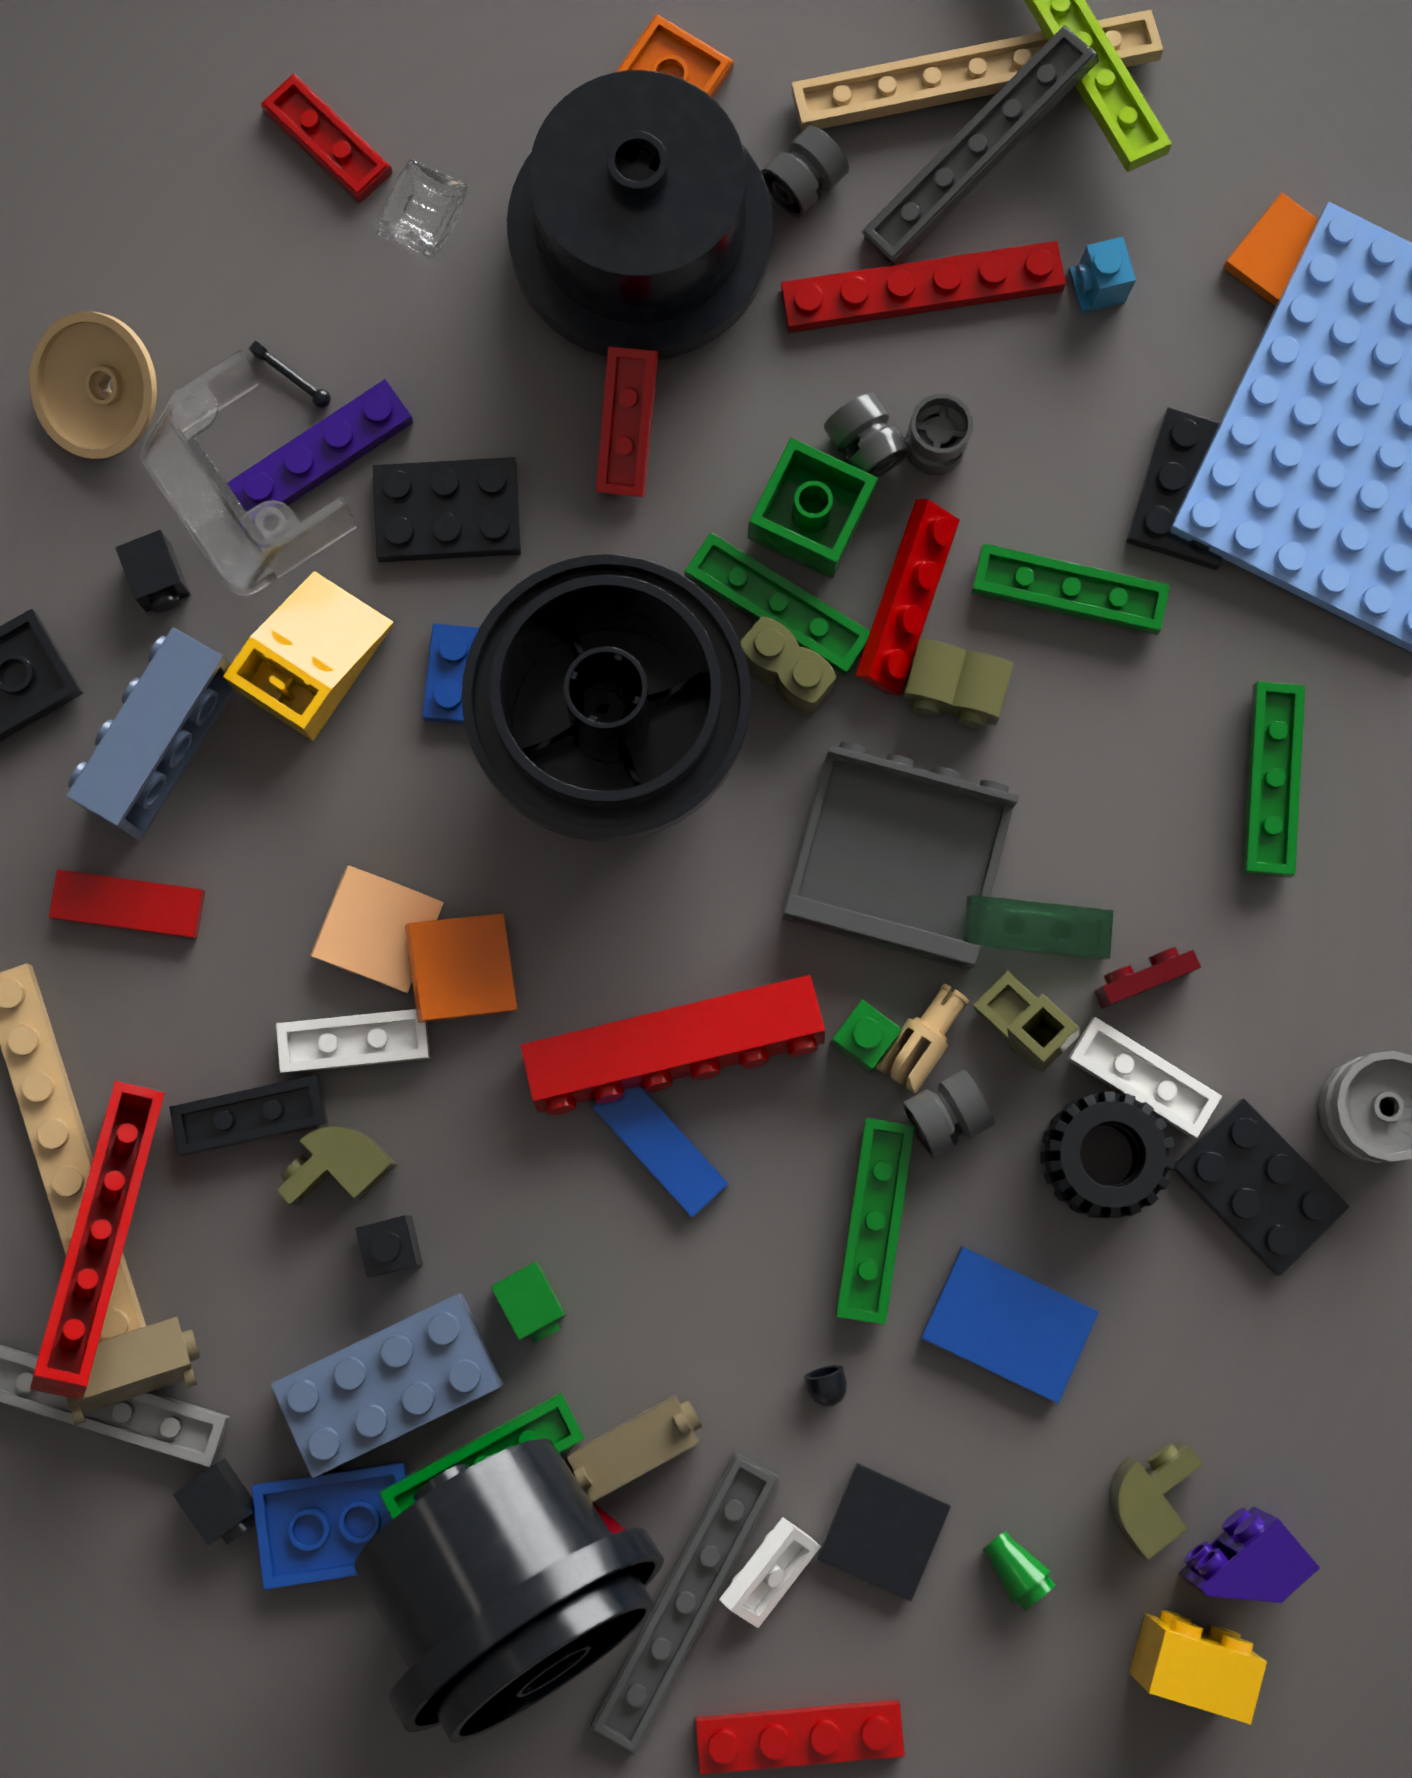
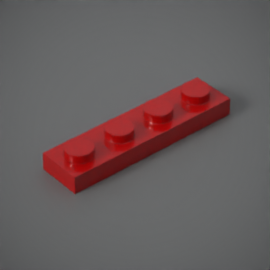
M930 499L915 500L855 675L887 695H901L960 522L958 518Z
M898 1699L696 1717L700 1775L905 1757L901 1710Z

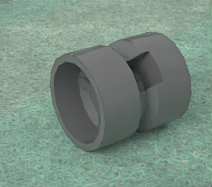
M812 125L806 127L789 144V153H779L761 170L771 197L786 212L798 218L807 213L821 199L819 190H831L849 172V164L841 148L826 132Z
M867 393L848 402L831 415L824 424V430L836 449L847 451L845 463L878 478L899 465L911 451L898 428L887 426L890 416L875 393Z
M949 394L931 395L924 398L915 407L905 441L911 448L907 458L917 470L929 475H942L952 471L961 462L973 430V417L969 408L959 398Z
M965 1069L939 1082L938 1092L934 1093L926 1089L902 1102L911 1125L915 1126V1133L932 1158L957 1146L958 1137L961 1134L972 1138L995 1125L993 1115L986 1100Z

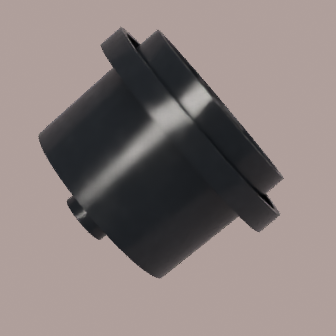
M630 70L607 74L584 83L566 95L552 109L540 127L532 152L517 175L509 200L507 237L512 265L525 297L536 313L555 332L571 343L605 357L608 354V346L658 351V360L689 353L718 338L735 324L753 302L763 283L771 255L773 215L769 192L758 165L743 146L733 122L721 106L697 86L681 78L656 71Z
M601 554L567 559L550 565L518 583L502 597L481 624L472 642L463 674L462 709L466 732L474 755L492 786L507 803L534 823L555 833L587 841L615 842L646 837L661 832L696 812L722 786L733 769L746 736L750 714L751 689L746 657L736 632L720 607L707 593L678 572L652 561L626 555Z
M535 1439L502 1450L471 1467L466 1463L453 1466L432 1478L415 1493L413 1497L415 1503L381 1529L363 1548L354 1563L356 1573L409 1668L389 1694V1701L405 1730L410 1733L419 1732L441 1724L450 1742L457 1743L478 1736L530 1708L587 1670L630 1636L650 1616L655 1608V1603L645 1587L661 1569L664 1558L644 1528H632L612 1534L552 1441L549 1439Z

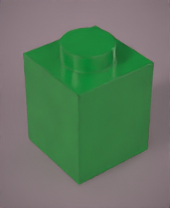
M862 999L829 1044L869 1073L902 1029Z
M538 1261L490 1286L519 1340L530 1335L533 1342L536 1343L561 1329L557 1319L564 1316L566 1312Z

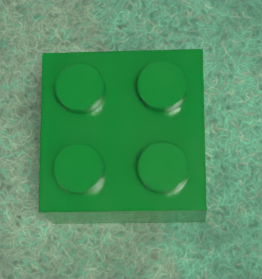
M790 437L749 520L747 539L834 578L874 496L878 477Z

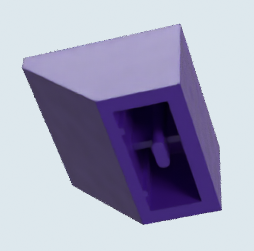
M1253 1506L1248 1511L1245 1508H1241L1228 1517L1222 1525L1225 1532L1211 1544L1205 1541L1192 1549L1184 1559L1187 1565L1178 1573L1187 1583L1206 1596L1282 1603L1318 1571L1320 1567L1278 1518Z

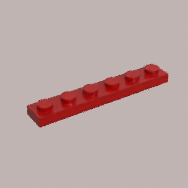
M1050 241L781 282L780 290L788 333L1058 293L1063 292L1066 282L1058 241Z

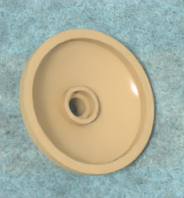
M72 313L54 322L43 333L35 347L29 370L31 400L41 425L59 446L83 458L102 459L120 455L140 441L149 428L155 412L157 381L150 355L143 342L131 328L119 319L104 313ZM110 379L113 382V391H111L109 386Z

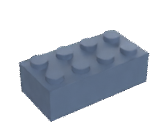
M174 627L171 628L166 637L161 636L152 646L148 655L149 665L140 679L134 678L126 687L122 696V708L114 720L106 721L99 730L95 739L96 749L87 763L85 761L81 762L73 771L68 783L70 790L66 795L92 815L139 842L145 836L235 691L223 678L224 673L230 666L226 658Z
M459 1293L287 1375L270 1385L311 1477L314 1478L500 1388L504 1383L463 1293Z

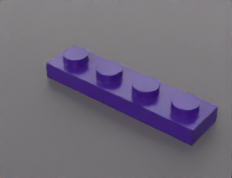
M384 379L227 482V484L254 524L258 526L414 423L412 416L386 379Z

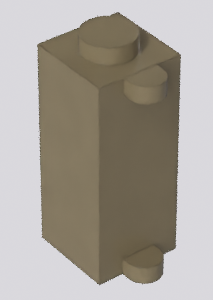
M176 1316L99 1341L83 1399L78 1400L66 1397L74 1424L78 1425L86 1422L84 1413L185 1381L187 1388L196 1386L197 1382L191 1361L200 1359V1354L193 1330L190 1329L182 1332L178 1317Z
M674 1394L570 1451L567 1459L574 1470V1475L590 1501L594 1502L699 1444L695 1431L703 1426L690 1401L688 1400L680 1404Z

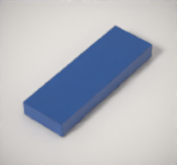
M641 1087L624 1090L625 1096L620 1100L605 1104L596 1103L592 1109L691 1218L729 1184Z

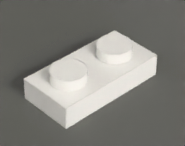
M782 1517L775 1528L767 1534L761 1546L744 1568L733 1578L730 1586L719 1600L730 1611L759 1628L821 1546L808 1534Z

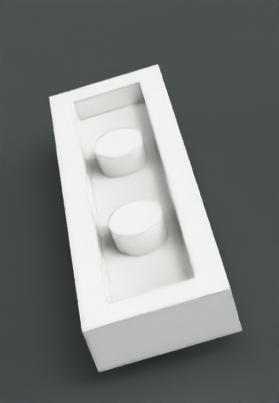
M416 1009L276 1023L279 1069L282 1074L430 1059L427 1022L418 1023Z
M1097 1017L1091 1019L1067 1058L1069 1062L1117 1092L1136 1096L1135 1101L1139 1103L1147 1102L1154 1108L1151 1112L1159 1118L1162 1117L1165 1122L1192 1139L1198 1138L1222 1098V1095Z

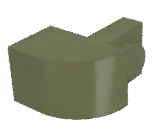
M1009 971L973 1004L974 1010L1009 1042L1010 1048L1039 1071H1044L1079 1037V1026L1043 993L1038 998L1033 995Z
M339 1126L324 1127L310 1132L299 1140L311 1152L312 1156L308 1160L301 1156L289 1165L281 1174V1178L285 1182L276 1191L289 1205H299L331 1174L354 1199H362L397 1164L369 1136L350 1128Z
M1172 1443L1160 1447L1147 1459L1150 1466L1145 1470L1139 1461L1128 1456L1115 1471L1110 1484L1109 1503L1113 1518L1136 1552L1147 1560L1188 1530L1164 1497L1166 1492L1203 1465L1194 1450L1182 1443L1175 1447Z

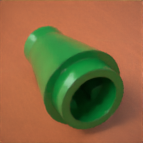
M1006 1530L982 1549L990 1559L1012 1604L1017 1601L1024 1611L1039 1601L1056 1585L1048 1575L1051 1570L1012 1539Z

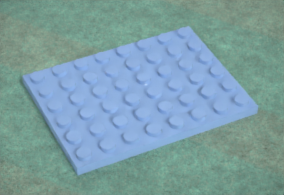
M1328 202L1320 213L1316 225L1177 511L1169 532L1190 542L1192 539L1210 547L1209 551L1221 556L1223 559L1412 653V243Z

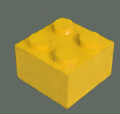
M1162 1610L1160 1618L1145 1613L1129 1674L1150 1694L1251 1725L1267 1664L1266 1660L1252 1651L1254 1644L1242 1639L1241 1634L1216 1625H1211L1209 1633L1204 1632L1202 1627L1191 1623L1192 1619L1171 1611Z

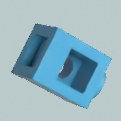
M1123 236L1086 245L1079 264L1069 267L1068 270L1080 313L1125 303L1136 281Z

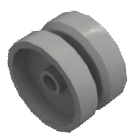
M1397 1051L1372 1053L1353 1058L1334 1069L1322 1086L1318 1110L1321 1127L1335 1148L1351 1159L1370 1164L1412 1159V1055ZM1380 1101H1382L1384 1107L1381 1109L1379 1108Z

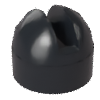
M841 1365L821 1367L804 1376L810 1397L822 1406H834L841 1402L846 1394L847 1380Z

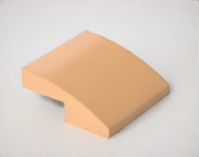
M346 865L310 956L400 992L408 993L412 984L405 925L412 922L437 920L444 902L390 880Z

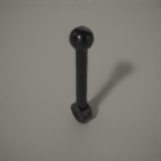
M254 341L251 344L249 350L257 358L267 362L308 393L317 407L323 408L329 405L331 396L327 390L316 389L270 354L259 342Z

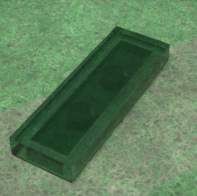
M970 895L967 897L964 942L979 945L980 947L1106 960L1110 959L1114 910Z

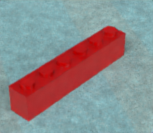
M811 975L520 1044L536 1110L538 1113L547 1111V1115L554 1116L571 1112L576 1109V1103L595 1099L597 1104L620 1100L625 1096L624 1090L635 1087H643L645 1092H656L671 1087L673 1085L672 1080L692 1076L693 1080H705L721 1074V1068L740 1064L743 1069L755 1068L768 1063L770 1056L788 1052L790 1057L808 1055L818 1049L817 1045L825 1043V1027Z
M116 1080L114 1082L33 1374L31 1390L78 1400L83 1399L165 1092Z

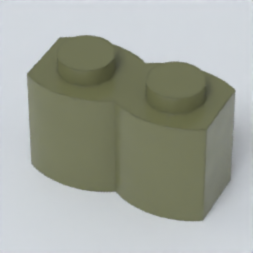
M761 616L740 641L746 657L749 674L765 684L775 686L782 700L797 712L812 716L832 693L837 678L832 666L815 651L799 647L794 635L778 621Z
M920 638L903 701L912 704L911 710L920 715L938 717L940 712L950 713L958 716V722L964 726L974 729H986L987 724L996 725L999 720L1013 662L985 653L966 651L947 643Z

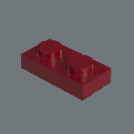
M1173 947L1149 957L1151 967L1134 973L1132 966L1128 965L1104 975L1107 984L1094 991L1101 1008L1103 1009L1200 969L1201 965L1194 949L1179 955L1177 948Z

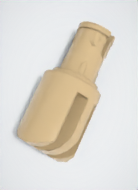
M944 983L921 1018L907 1019L901 1028V1032L875 1067L884 1074L890 1073L891 1078L900 1084L906 1083L907 1089L914 1093L918 1092L948 1049L949 1045L946 1043L947 1038L945 1034L963 1008L969 1003V1000L956 989L952 992L953 988Z

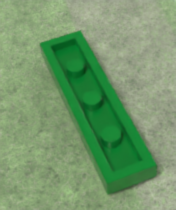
M712 532L709 533L685 569V577L754 620L758 621L761 616L783 624L794 635L799 647L815 651L826 659L834 670L845 677L866 646L870 634L868 629Z
M983 543L979 553L971 594L1158 635L1162 628L1170 585Z
M1257 681L1253 685L1242 874L1291 878L1296 874L1305 685Z
M871 1118L864 1119L835 1317L886 1325L915 1129L914 1125Z
M559 1392L379 1491V1494L393 1520L415 1503L413 1497L423 1485L453 1466L466 1463L471 1467L502 1450L535 1439L551 1440L560 1453L585 1438L563 1394Z

